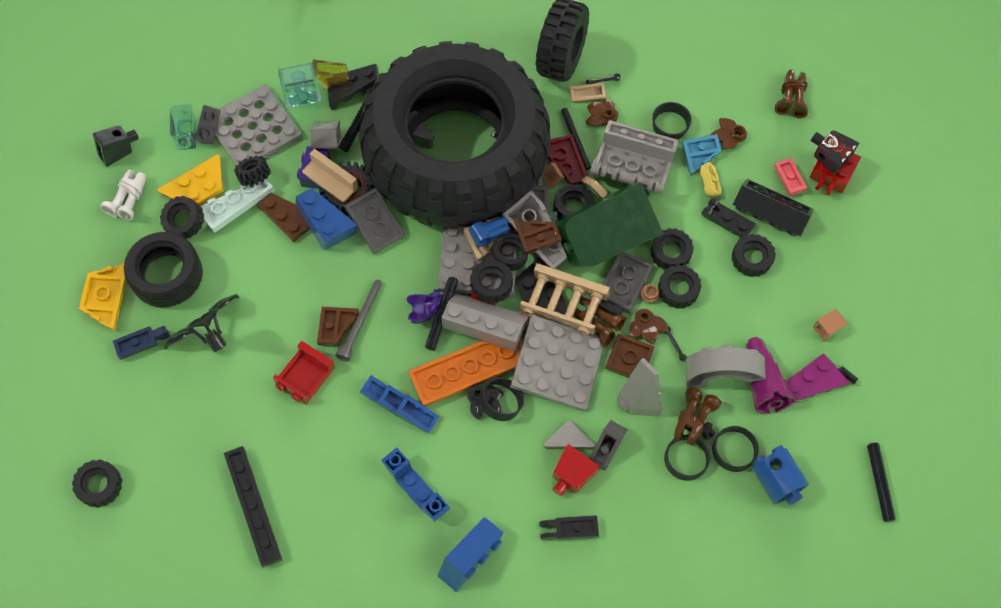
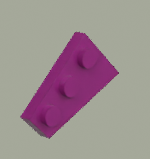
M824 353L787 380L794 394L795 402L850 384Z

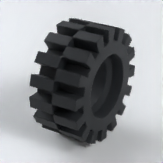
M258 155L254 156V158L252 156L249 159L245 158L243 162L240 161L239 165L235 166L234 172L237 179L245 187L248 185L252 187L253 184L258 185V182H264V179H268V176L271 174L265 158L262 156L258 157Z

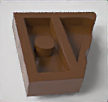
M513 219L526 254L562 242L555 222Z
M322 306L317 344L338 346L359 315V309Z

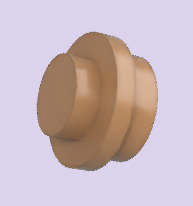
M653 284L645 285L640 293L641 298L648 303L656 302L660 296V291Z

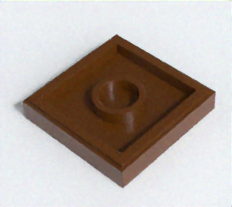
M618 333L605 369L629 378L642 358L649 363L655 346Z

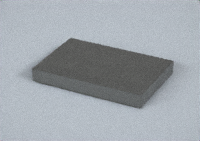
M376 188L344 206L352 221L357 224L358 231L373 255L405 236L401 226Z
M626 252L617 255L602 285L610 287L607 300L623 307V311L630 314L654 265Z

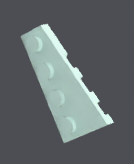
M264 179V182H258V185L253 184L252 187L241 185L240 189L227 191L224 196L218 199L207 200L208 203L200 206L205 216L204 222L216 233L257 204L269 193L274 192V187Z

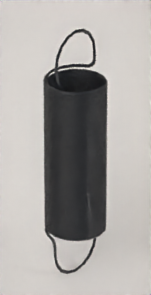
M843 366L838 369L847 380L856 384L855 382L858 381V378Z

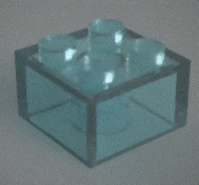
M314 63L278 69L287 107H296L301 104L315 103L322 100Z

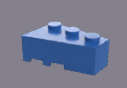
M313 188L296 196L295 206L323 250L356 234L357 224Z
M484 516L445 557L438 577L457 592L467 579L469 580L474 575L478 566H482L487 561L489 553L492 550L495 552L502 544L500 539L504 532Z

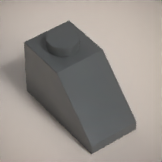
M610 420L589 459L606 471L628 429Z

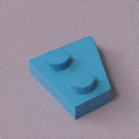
M717 134L684 140L681 143L690 175H693L701 169L702 165L710 162L722 151Z

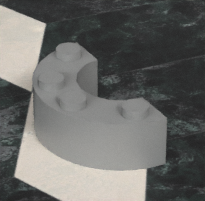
M729 344L723 345L721 348L704 347L702 351L692 354L686 360L687 388L707 386L708 381L723 377L738 378L745 382L766 380L765 357L758 353L756 349L734 348L733 345Z

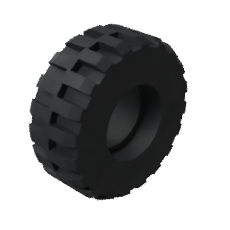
M556 0L553 2L545 18L537 46L535 64L536 71L540 76L565 82L574 74L588 32L590 13L589 8L584 3L574 0Z

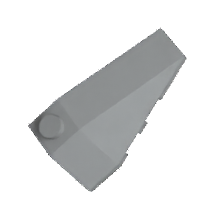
M532 191L528 192L503 214V217L508 222V226L515 234H518L513 219L551 222L544 204ZM561 242L534 251L541 260L553 269L567 259Z
M644 358L640 360L617 397V403L623 411H627L630 415L658 417L664 408L663 404L659 402L662 395L657 390L660 387L658 372Z

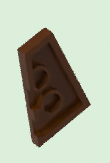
M269 193L257 203L258 208L293 243L310 230L294 203L273 193Z

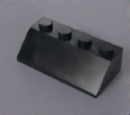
M748 178L742 184L733 202L738 211L743 213L747 211L758 220L762 221L764 219L770 222L769 224L775 228H784L792 236L802 235L814 210Z

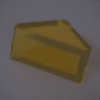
M312 60L314 74L325 89L349 79L346 64Z

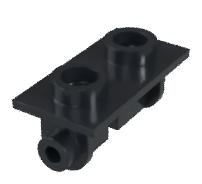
M203 105L194 140L213 144L221 112L220 109Z

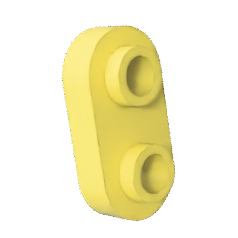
M710 162L702 165L700 175L704 181V191L708 196L714 198L722 192L717 171Z

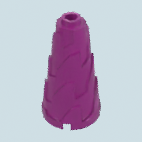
M759 337L750 338L746 344V349H756L758 353L765 357L766 380L752 381L750 386L755 410L760 414H771L770 409L773 408L776 413L780 412L795 402L794 394L788 382L784 379L778 364L775 363L772 354L767 349L764 340L759 339Z

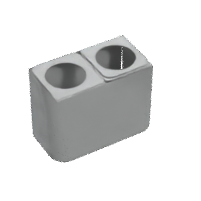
M314 121L310 129L311 148L338 149L341 140L340 121Z

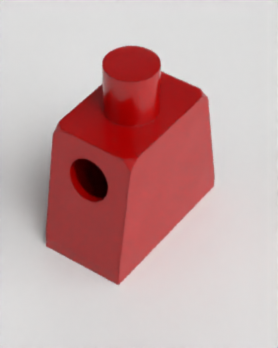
M567 444L553 472L552 477L558 482L552 490L561 497L567 489L577 493L597 474L600 466Z

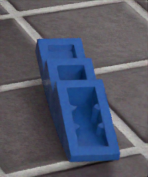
M372 375L359 392L387 411L428 434L439 419L437 414L409 395L405 396Z

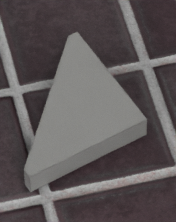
M570 420L543 444L544 448L565 449L567 444L575 449H594L596 446Z

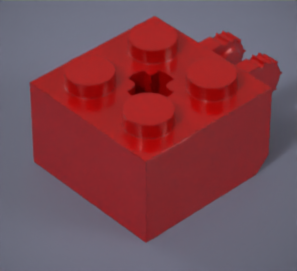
M854 153L836 175H833L824 165L817 161L809 178L818 182L815 190L819 191L824 184L828 186L826 190V195L828 196L832 189L843 193L861 156Z

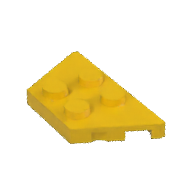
M220 155L213 156L158 188V193L171 199L176 196L189 197L197 202L199 206L224 192Z
M124 261L122 265L113 268L108 266L100 271L88 273L79 306L81 312L112 331H116L127 283L124 276Z

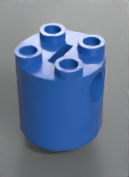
M780 445L773 449L772 454L768 457L762 455L754 460L752 470L774 505L786 500L790 506L803 498L800 491L805 489L809 482L787 448ZM776 465L779 467V470H774L770 466Z

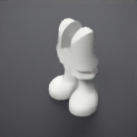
M128 169L122 179L119 180V189L112 202H102L100 205L101 211L113 218L119 216L124 221L133 220V206L136 200L139 201V196H142V190L147 177L146 174L139 172L135 177V171ZM129 194L125 204L122 205L126 195Z

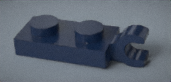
M148 326L113 340V344L118 358L122 360L157 346L156 340L167 339L170 337V334L165 326L155 330Z

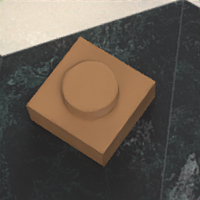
M550 163L542 173L543 181L549 189H553L564 178V175L555 163Z

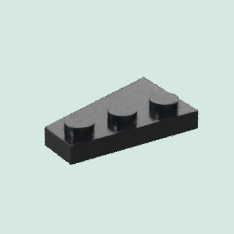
M372 64L327 77L328 99L331 110L337 108V104L342 101H349L354 94L362 93L372 87L379 76L378 66Z

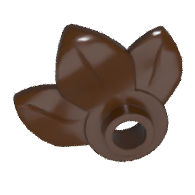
M605 99L602 103L593 102L587 106L591 116L586 120V124L601 126L604 123L607 125L609 120L617 122L618 112L615 110L613 101Z
M720 118L719 124L721 128L711 133V135L717 134L719 142H723V149L735 148L738 143L743 142L747 137L746 129L728 118Z
M648 309L638 310L635 314V321L629 327L632 338L641 335L650 344L655 343L658 332L668 331L665 320L659 316H654ZM645 315L648 317V319H642L641 316Z

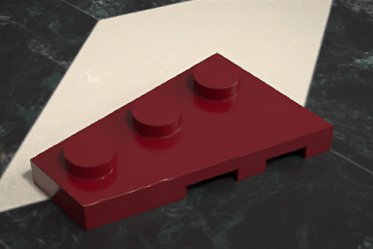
M569 134L550 139L548 160L558 166L569 185L584 184L581 180L588 176L573 135Z

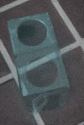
M191 104L173 106L170 109V135L177 150L196 148V140H194L196 135V119ZM184 122L191 123L190 132L181 131L180 127Z

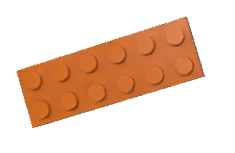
M520 339L516 351L480 341L409 370L408 374L422 405L427 407L470 389L472 386L482 384L492 378L515 370L523 341Z

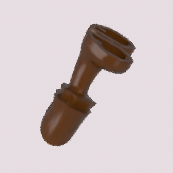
M788 70L781 89L784 97L775 104L774 110L780 115L789 113L793 104L792 96L796 94L792 115L799 119L805 118L808 115V107L804 102V92L808 85L806 73L800 72L798 80H794L795 70Z
M581 296L579 303L586 309L584 312H581L576 308L573 317L584 321L591 300ZM598 306L594 316L605 321L615 331H619L627 319L624 315H611ZM593 316L591 324L595 325V331L600 335V343L607 347L614 339L615 332L598 322Z
M688 387L685 391L688 405L686 410L680 411L674 431V438L680 440L686 429L691 431L687 444L693 445L703 433V424L708 415L718 410L722 402L715 395H706L699 414L695 418L694 413L702 401L703 394L696 387Z

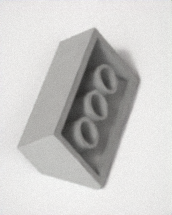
M456 293L448 301L442 316V326L445 329L516 351L529 316Z

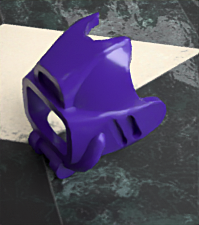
M434 289L428 295H409L406 301L412 305V312L408 316V319L412 320L411 323L419 324L431 320L432 316L437 312L439 299L442 298V294L437 289Z

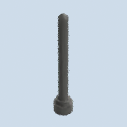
M375 280L345 344L339 347L335 354L341 361L349 362L353 355L351 348L382 283L380 280Z

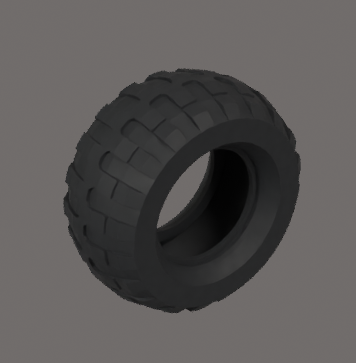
M443 41L431 47L424 45L412 50V54L409 56H400L390 64L388 72L381 73L374 82L360 118L359 141L362 158L372 183L399 212L405 216L411 215L419 223L427 226H432L434 223L443 225L444 229H458L459 225L472 226L478 222L484 223L489 219L503 216L508 209L528 192L532 191L536 180L538 181L545 169L549 153L550 119L544 107L543 98L533 79L528 78L524 68L519 63L506 60L504 53L494 48L487 50L479 47L478 43L473 42L452 44V41ZM417 110L418 114L409 122L407 126L409 113H412ZM447 111H465L476 114L489 122L498 134V138L487 151L477 157L464 161L436 159L424 153L412 140L414 132L422 122L436 114Z

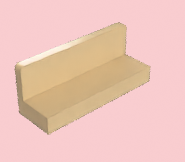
M316 149L310 153L311 162L303 169V174L338 200L345 203L358 189L357 179Z

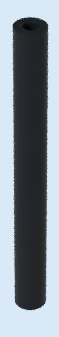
M563 108L561 112L568 130L573 135L585 169L589 170L591 169L590 162L568 108Z

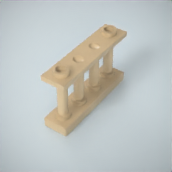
M537 263L534 274L538 281L529 303L521 301V311L528 316L533 314L577 329L579 333L584 335H594L595 325H592L591 322L599 301H607L610 287ZM549 281L555 283L556 287L548 307L545 309L536 306L544 284ZM567 287L573 289L574 293L566 314L563 315L554 312L562 290ZM587 294L592 297L584 321L572 318L581 295Z

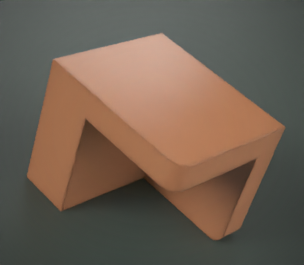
M835 309L817 319L813 328L825 342L836 331L845 327L847 322L838 310Z

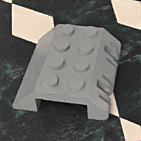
M609 120L597 158L593 161L590 173L612 178V180L626 184L641 182L647 190L662 194L679 140Z

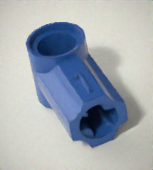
M501 216L485 224L478 222L472 225L468 231L477 247L480 248L488 245L492 239L508 233L510 228L507 220Z

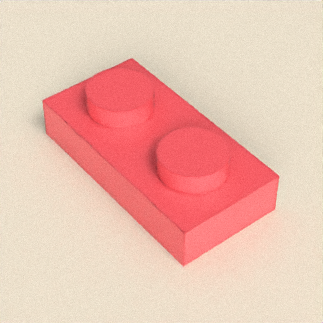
M792 158L774 164L773 167L788 196L806 191L807 186Z

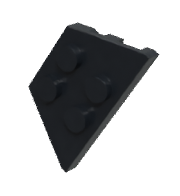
M541 260V265L549 267L543 260ZM533 263L516 278V284L522 300L529 303L538 281L534 274L536 265ZM548 281L544 284L536 306L547 309L556 287L555 283ZM561 293L554 312L565 315L567 306Z

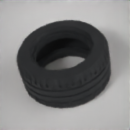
M156 232L138 240L127 253L123 267L125 279L135 295L142 302L159 308L176 306L189 299L196 292L195 290L198 289L203 274L202 263L193 245L185 237L172 232ZM166 255L177 256L182 259L183 265L180 273L168 283L153 284L145 280L146 269L153 260Z

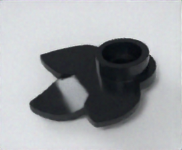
M478 385L472 386L468 390L467 398L471 403V414L477 420H481L485 412L480 406L479 397L474 395L475 392L480 393L483 388ZM491 385L485 389L486 400L493 409L501 412V405L497 399L501 398L504 393L498 387Z

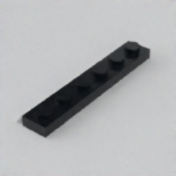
M244 446L225 452L224 456L261 567L265 568L282 561L283 559Z

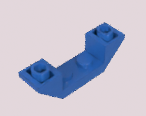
M397 447L381 460L397 484L419 509L434 522L450 509V506L437 492L434 493L411 467L410 461Z

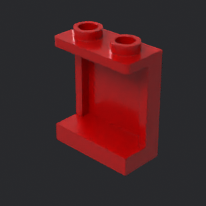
M301 340L297 345L298 352L279 376L276 374L273 376V380L277 389L282 392L286 390L291 394V398L298 403L302 401L308 404L335 369L333 360Z

